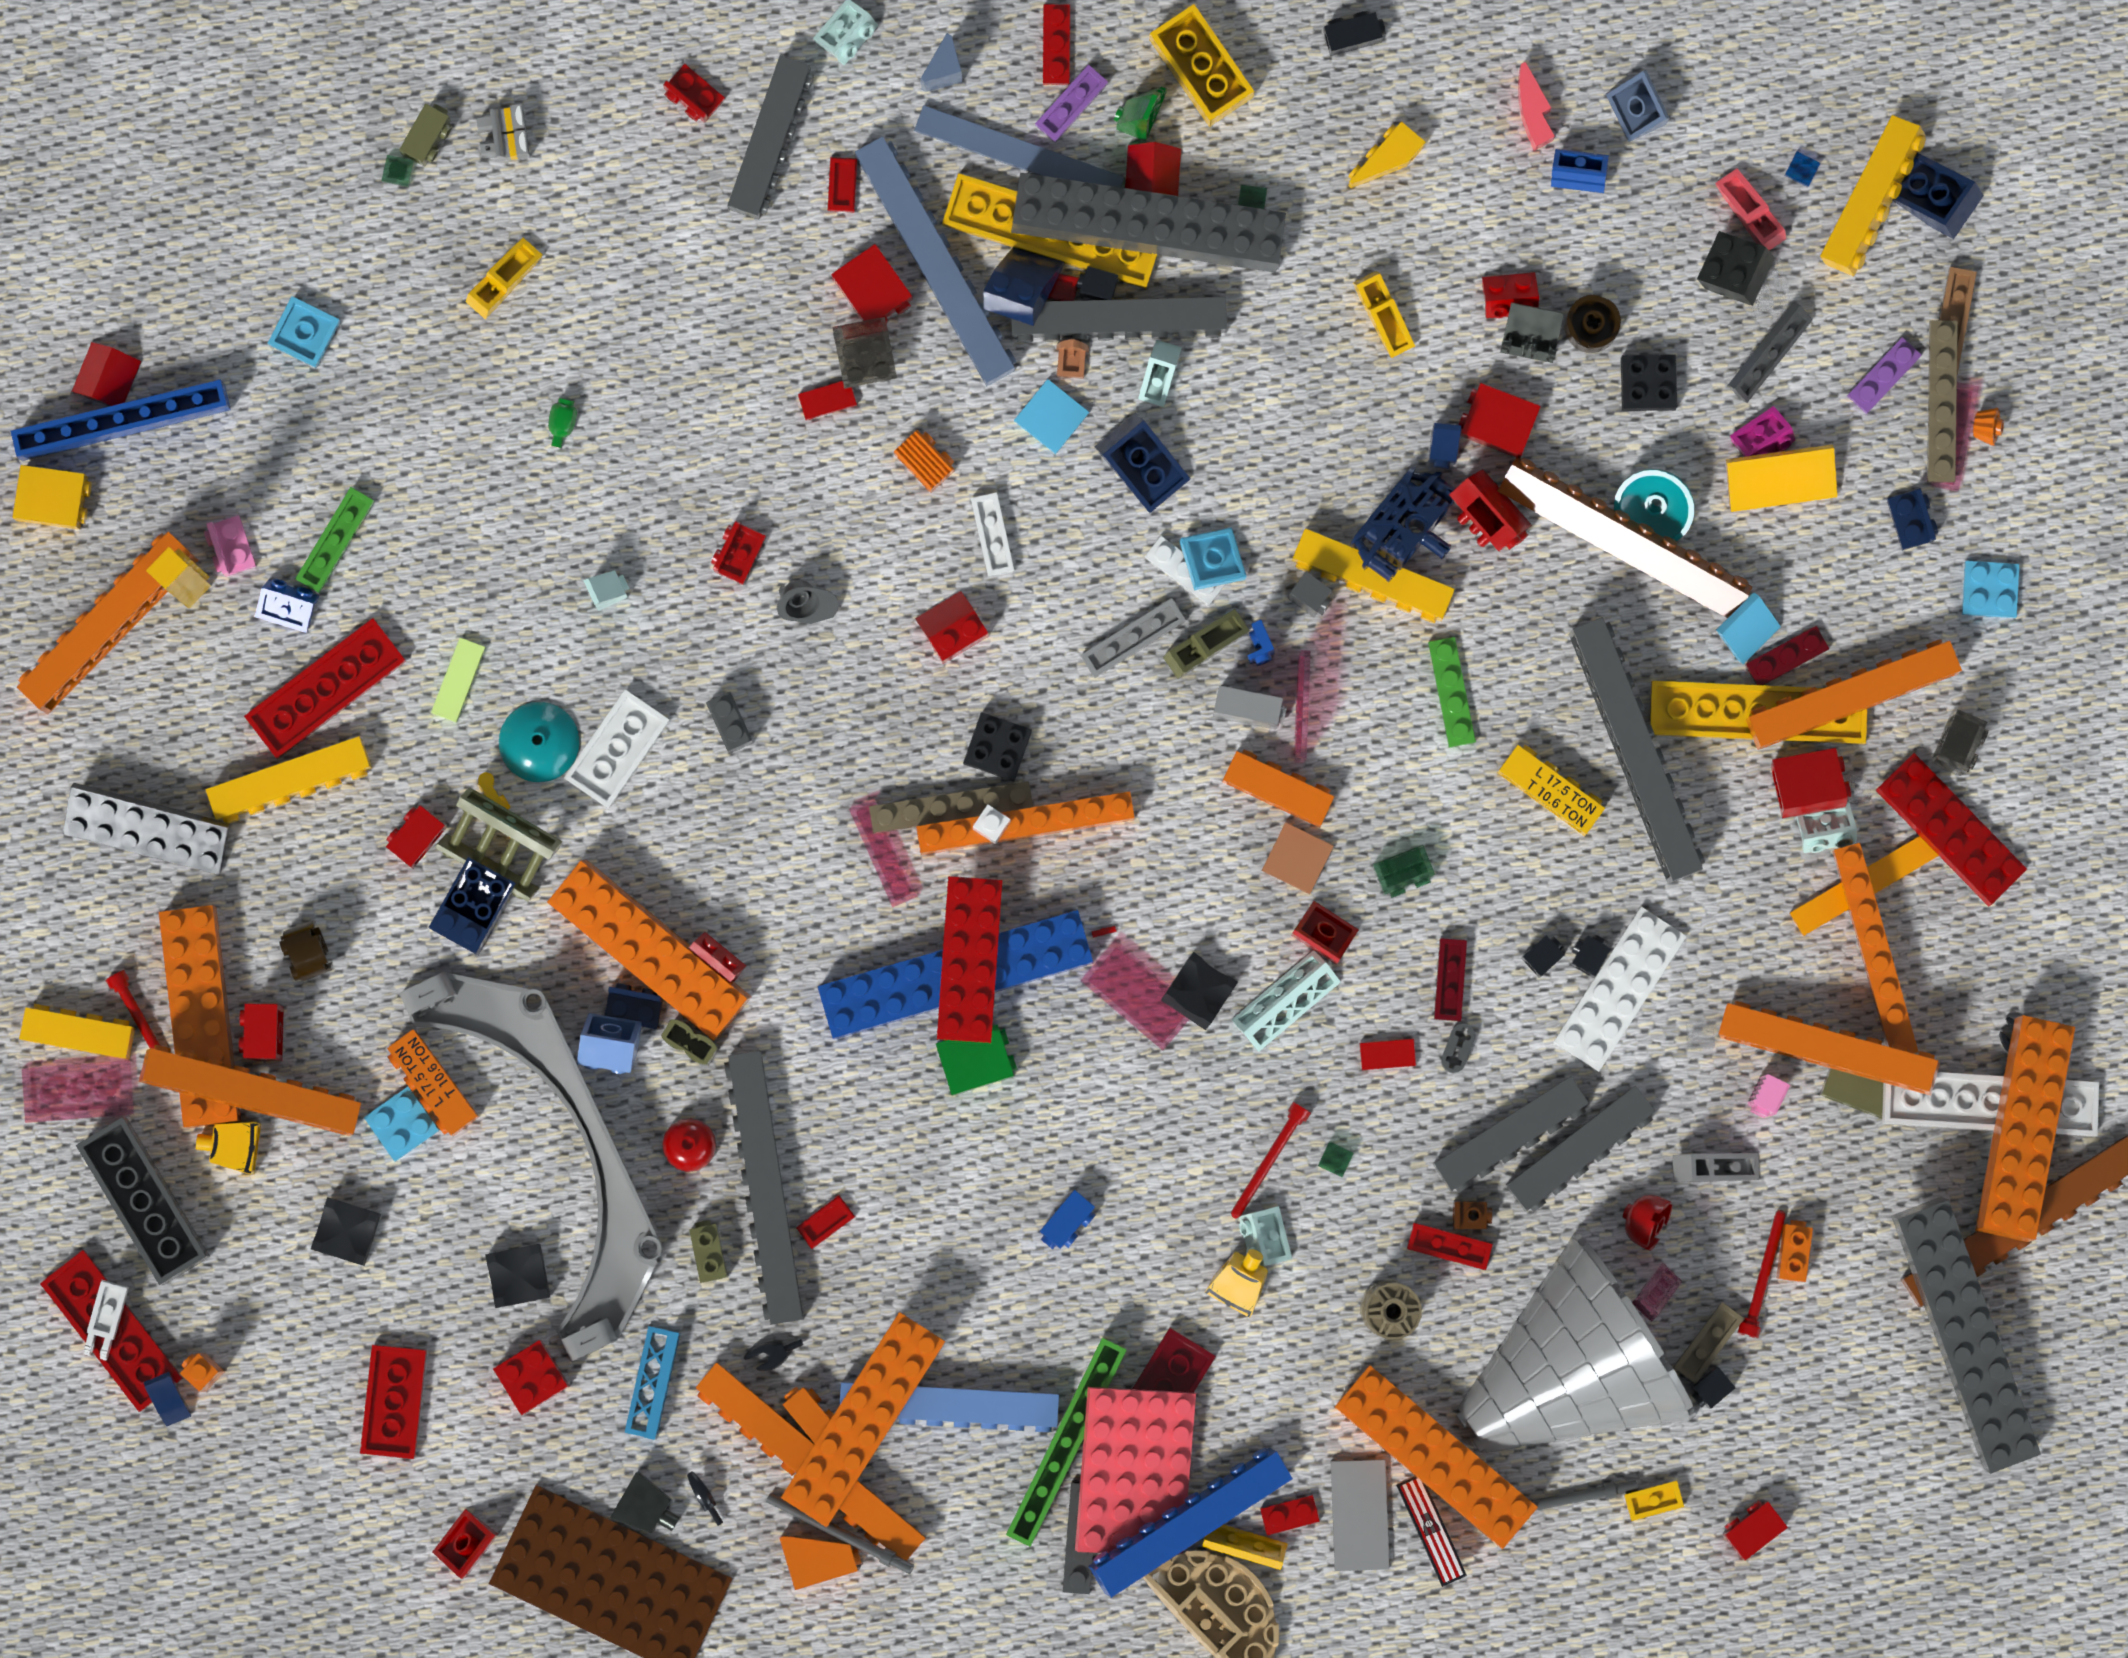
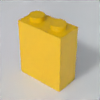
M20 465L12 518L20 522L80 530L81 524H85L87 520L88 510L84 508L85 497H90L92 483L88 481V476L83 473Z

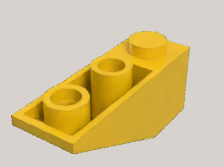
M1402 121L1397 127L1391 125L1383 135L1386 140L1379 147L1375 144L1365 156L1368 158L1366 163L1362 167L1358 164L1348 175L1351 179L1348 186L1354 188L1407 167L1425 147L1426 142Z

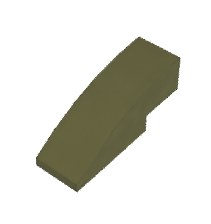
M1233 609L1168 651L1163 658L1177 679H1179L1240 639L1250 630L1236 609Z

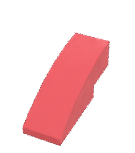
M1524 62L1519 68L1518 101L1527 137L1535 151L1552 142L1555 135L1544 118L1546 114L1550 113L1551 106L1527 63Z
M1738 168L1715 183L1756 244L1764 246L1770 251L1786 240L1785 229L1769 211V206Z

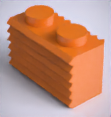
M916 430L895 449L894 455L932 493L955 472L951 466L955 462L945 451L940 454L933 447L936 442L926 431L921 434Z

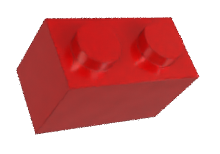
M421 805L417 809L412 807L404 817L405 824L400 830L395 828L386 839L389 842L386 848L412 869H414L447 829L442 822Z
M1757 1500L1746 1509L1749 1514L1740 1520L1738 1517H1735L1724 1526L1727 1531L1723 1533V1536L1744 1561L1788 1528L1768 1501L1761 1503Z

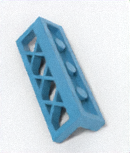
M648 1326L624 1433L657 1440L681 1333ZM653 1333L667 1336L665 1348L658 1353L655 1352L650 1344ZM650 1348L653 1356L647 1359ZM663 1353V1357H662V1361H661L658 1356ZM656 1358L660 1364L659 1375L650 1380L644 1371L645 1365ZM644 1375L648 1382L641 1386ZM657 1380L656 1388L652 1383ZM650 1385L654 1391L653 1401L644 1407L638 1397L639 1392L644 1387ZM638 1402L642 1409L635 1412ZM651 1406L650 1415H649V1413L647 1412L646 1409ZM643 1411L648 1418L646 1432L631 1428L634 1417Z

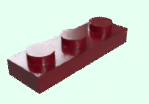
M1815 626L1746 663L1745 666L1756 685H1765L1828 651L1829 647L1818 627Z
M1439 939L1434 1020L1461 1022L1467 940Z

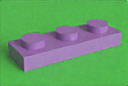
M1088 64L1035 123V126L1056 143L1108 85V81Z
M1902 337L1847 397L1867 414L1922 355Z

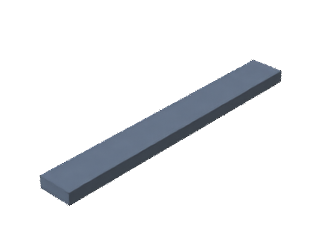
M925 105L922 107L914 132L1035 175L1120 188L1125 178L1124 176Z

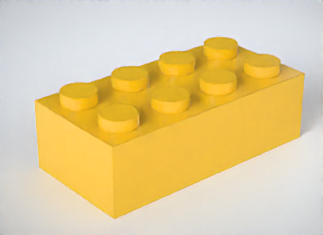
M1195 4L1150 33L1149 41L1209 127L1254 98L1253 88Z

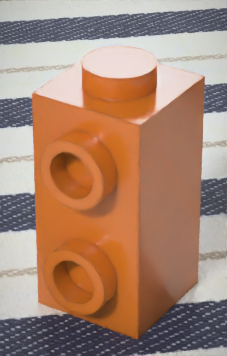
M1790 1220V1225H1783L1776 1279L1806 1282L1813 1228L1806 1227L1807 1222Z
M192 1353L182 1363L181 1366L184 1369L180 1374L199 1392H207L225 1371L206 1353H196L195 1355Z
M795 1387L784 1396L787 1401L782 1405L815 1444L834 1414L830 1409L825 1412L818 1403L822 1399L812 1388L807 1391L805 1387L800 1390Z

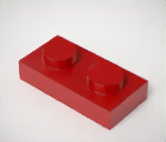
M1313 1495L1260 1509L1267 1535L1320 1522Z

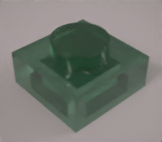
M387 155L381 181L409 187L414 161Z
M1241 184L1238 205L1265 209L1267 188Z
M1329 1141L1318 1167L1342 1178L1354 1153Z

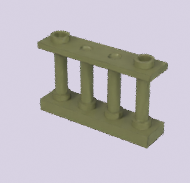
M469 787L460 796L456 804L464 813L453 835L446 834L437 843L435 848L440 850L446 857L455 859L462 864L469 857L515 882L512 894L518 899H524L529 902L539 889L538 886L531 882L543 858L545 857L550 860L559 850L563 841ZM473 817L487 824L475 850L461 842ZM497 830L510 837V841L499 863L485 856ZM520 844L534 852L522 877L508 869Z

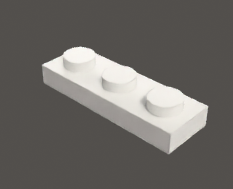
M997 492L971 498L988 578L1014 572Z
M1162 536L1159 537L1145 556L1148 561L1207 606L1212 603L1225 586L1223 584L1194 591L1183 552Z

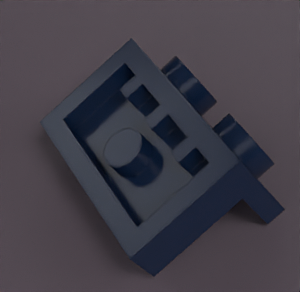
M1921 488L1887 499L1902 551L1936 540L1935 535L1938 534V528L1935 520L1929 517L1927 510L1930 509L1929 498L1926 493L1922 494Z
M616 983L615 987L609 986L604 1016L641 1021V1027L658 1029L663 998L658 996L652 989L643 988L641 993L631 991L632 986Z

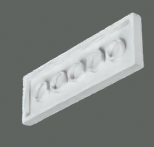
M1640 907L1553 1043L1599 1072L1687 936L1643 907Z

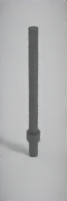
M1636 1480L1618 1484L1608 1482L1603 1483L1602 1487L1531 1500V1502L1538 1507L1535 1510L1537 1511L1606 1497V1500L1617 1498L1619 1494L1638 1491Z
M773 1493L769 1494L766 1500L767 1503L878 1558L879 1562L887 1567L892 1565L908 1574H911L914 1564L896 1556L897 1553L889 1548L882 1549L833 1523L825 1527Z

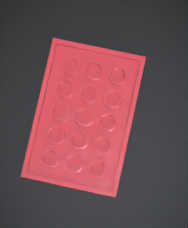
M1088 1387L1075 1551L1090 1553L1107 1551L1109 1553L1117 1547L1116 1544L1123 1538H1132L1139 1533V1529L1146 1523H1155L1162 1518L1161 1515L1166 1510L1172 1507L1178 1508L1185 1503L1184 1500L1188 1497L1196 1393Z

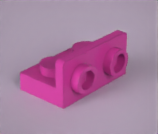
M1773 406L1731 434L1730 439L1743 456L1746 457L1784 451L1795 441V436L1790 424Z

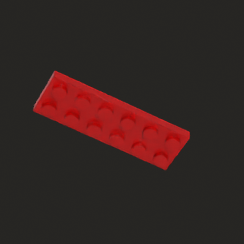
M372 618L244 715V717L278 760L407 661L375 619Z
M1915 753L1876 789V792L1988 907L2027 870Z
M948 876L937 1040L991 1043L1003 880Z
M82 1250L42 1281L40 1285L86 1343L88 1337L87 1329L101 1280L108 1281V1279L87 1252ZM126 1303L124 1304L115 1340H112L107 1360L100 1359V1351L105 1338L96 1335L94 1355L138 1412H142L152 1404L143 1382L167 1372L171 1374L176 1384L184 1379Z

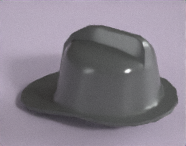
M795 580L779 588L780 599L777 604V612L784 620L813 624L833 618L838 611L839 603L837 597L832 592L815 588L807 581Z

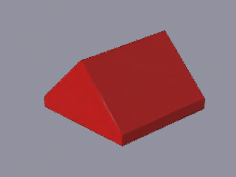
M1158 142L1128 145L1125 188L1178 196L1181 148Z
M91 342L71 392L107 406L125 403L142 361L113 347Z
M1313 901L1291 936L1337 965L1359 929L1316 901Z
M465 1509L432 1553L459 1578L464 1579L499 1534Z

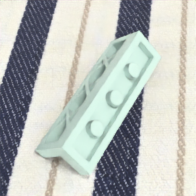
M1313 950L1236 1015L1232 1021L1259 1052L1341 981L1329 965ZM1327 973L1331 979L1324 985L1317 986L1318 979ZM1302 993H1308L1307 999L1304 1002L1296 1004L1298 996ZM1282 1010H1287L1286 1017L1281 1021H1276L1277 1014ZM1261 1028H1267L1265 1035L1258 1041L1253 1037Z

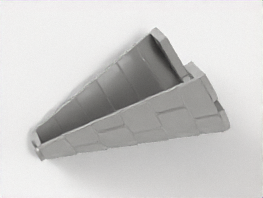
M1579 1233L1572 1236L1558 1261H1555L1538 1291H1535L1521 1316L1515 1321L1501 1346L1491 1357L1479 1379H1476L1458 1406L1460 1413L1456 1416L1464 1428L1470 1427L1475 1436L1471 1440L1479 1452L1485 1450L1486 1453L1520 1448L1524 1445L1588 1437L1592 1434L1625 1431L1630 1428L1661 1425V1423L1688 1421L1696 1417L1693 1408L1690 1409L1693 1405L1672 1366L1663 1359L1665 1357L1664 1352L1628 1296L1620 1292L1618 1289L1620 1286L1610 1270L1590 1244H1584L1585 1240Z

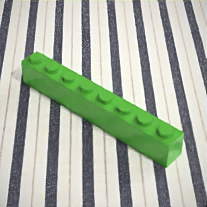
M1104 1338L1101 1339L1006 1533L1007 1536L1031 1547L1084 1438L1088 1387L1108 1388L1127 1349Z

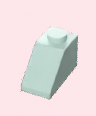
M1156 339L1139 394V400L1164 407L1182 347Z
M615 570L583 580L598 611L628 598L625 591L630 588L624 575L618 577Z

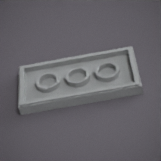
M1385 1460L1331 1461L1334 1570L1389 1569Z

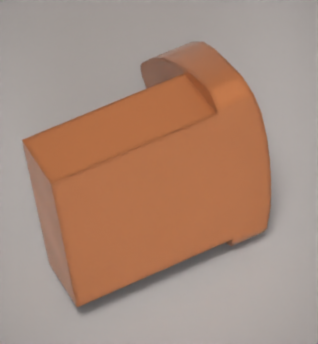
M1075 339L1059 342L1056 345V350H1059L1057 377L1084 379L1086 352L1089 353V346Z

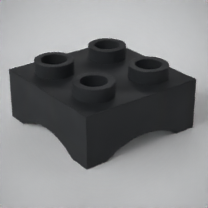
M1676 354L1622 355L1620 358L1622 412L1676 411Z
M981 712L963 764L1015 782L1032 729Z
M1193 952L1161 1001L1204 1030H1207L1238 981L1217 971L1206 963L1202 957Z
M327 1197L311 1250L365 1266L381 1214Z
M541 1244L485 1254L495 1308L551 1298Z

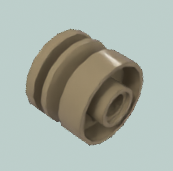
M1383 1280L1371 1285L1364 1293L1360 1302V1315L1364 1325L1374 1334L1388 1340H1400L1409 1336L1418 1327L1422 1317V1305L1417 1294L1410 1287L1394 1280ZM1394 1303L1396 1306L1395 1313L1392 1316H1387L1386 1308Z

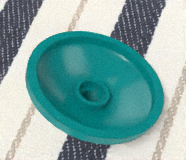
M1645 469L1632 474L1621 484L1615 496L1614 510L1627 513L1631 520L1638 524H1647L1658 535L1670 537L1677 542L1687 533L1693 522L1695 504L1690 489L1678 476L1661 469ZM1653 499H1659L1662 504L1655 506Z
M532 702L522 705L506 718L500 730L499 750L505 765L512 773L526 781L548 782L557 779L570 769L579 752L580 739L576 724L567 712L551 703ZM535 736L542 737L543 741L540 745L533 744Z

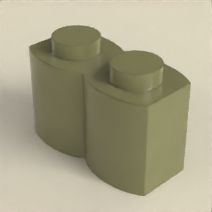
M671 1019L661 1034L663 1040L672 1048L685 1051L689 1058L704 1066L710 1065L719 1050L712 1040L704 1035L695 1034L687 1024L679 1020Z

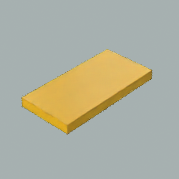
M1833 445L1726 459L1731 512L1837 497Z

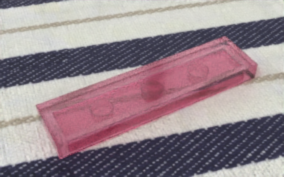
M1957 382L1955 482H1932L1931 487L1955 492L1959 491L1979 386Z
M874 798L850 808L849 811L892 908L916 898L917 895L889 832L873 834L869 806H874L876 803Z
M1662 1263L1654 1271L1632 1303L1652 1322L1660 1314L1682 1283V1280Z

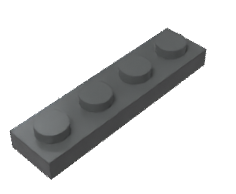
M1795 302L1790 305L1728 384L1730 389L1742 401L1749 402L1813 321L1801 305Z
M1071 1483L1063 1592L1090 1595L1091 1570L1088 1566L1092 1564L1093 1553L1075 1551L1080 1483Z

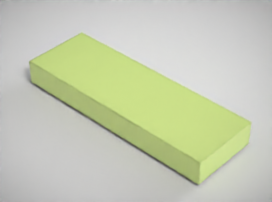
M459 638L432 708V714L457 723L486 647Z

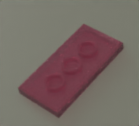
M1301 650L1298 655L1294 742L1295 763H1305L1307 758L1310 650Z
M1117 940L1109 946L1081 979L1085 986L1162 1051L1189 1021L1184 1015L1161 1001L1170 985Z
M131 1060L22 1069L25 1123L134 1115Z

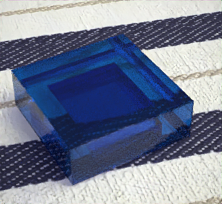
M1796 151L1784 176L1809 187L1820 162Z

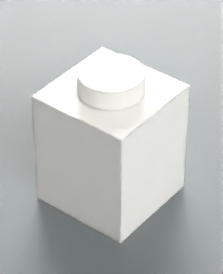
M987 804L974 824L973 830L996 844L1011 820Z

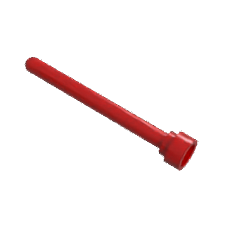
M122 970L105 981L110 990L113 989L115 993H119L149 1048L154 1049L155 1045L160 1044L128 988L130 986L128 975L125 970Z
M1295 1102L1291 1104L1288 1109L1290 1113L1287 1116L1289 1118L1233 1207L1231 1211L1233 1218H1240L1297 1125H1301L1303 1121L1306 1122L1311 1112Z
M1778 1210L1775 1213L1748 1316L1741 1322L1737 1332L1742 1335H1750L1749 1337L1756 1339L1759 1338L1761 1331L1758 1317L1786 1213L1783 1210Z

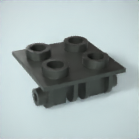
M1511 302L1500 353L1553 363L1564 313Z

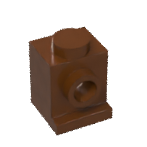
M1453 1202V1229H1487V1224H1492V1207H1487V1202ZM1471 1210H1475L1478 1213V1218L1475 1221L1470 1220L1468 1217V1213Z

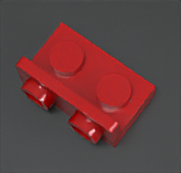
M686 64L678 70L669 82L665 81L663 84L666 90L664 95L675 105L678 102L683 104L687 108L684 112L695 122L700 119L705 123L725 100L723 95Z

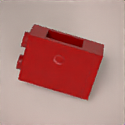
M1482 469L1468 477L1449 494L1463 510L1457 517V520L1461 525H1465L1471 519L1473 524L1469 526L1470 532L1474 535H1477L1480 531L1483 533L1477 539L1480 547H1485L1491 542L1498 551L1505 547L1511 550L1515 545L1520 544L1528 537L1529 534L1526 531L1532 524L1507 496L1498 492V485Z

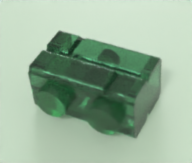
M1423 845L1372 865L1383 896L1390 894L1391 899L1405 894V888L1415 884L1416 889L1430 884V878L1435 876Z

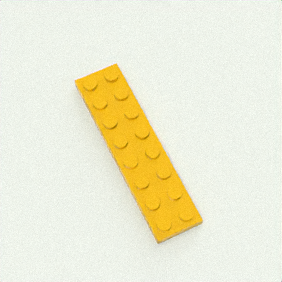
M958 173L942 226L1006 246L1064 261L1067 265L1086 270L1087 266L1118 274L1119 281L1147 289L1157 254L1011 233L1017 191Z
M1651 681L1650 724L1655 736L1753 740L1746 723V719L1752 716L1750 711L1762 706H1766L1767 710L1777 706L1776 701L1791 696L1792 700L1802 697V691L1812 687ZM1867 709L1784 741L1865 745Z

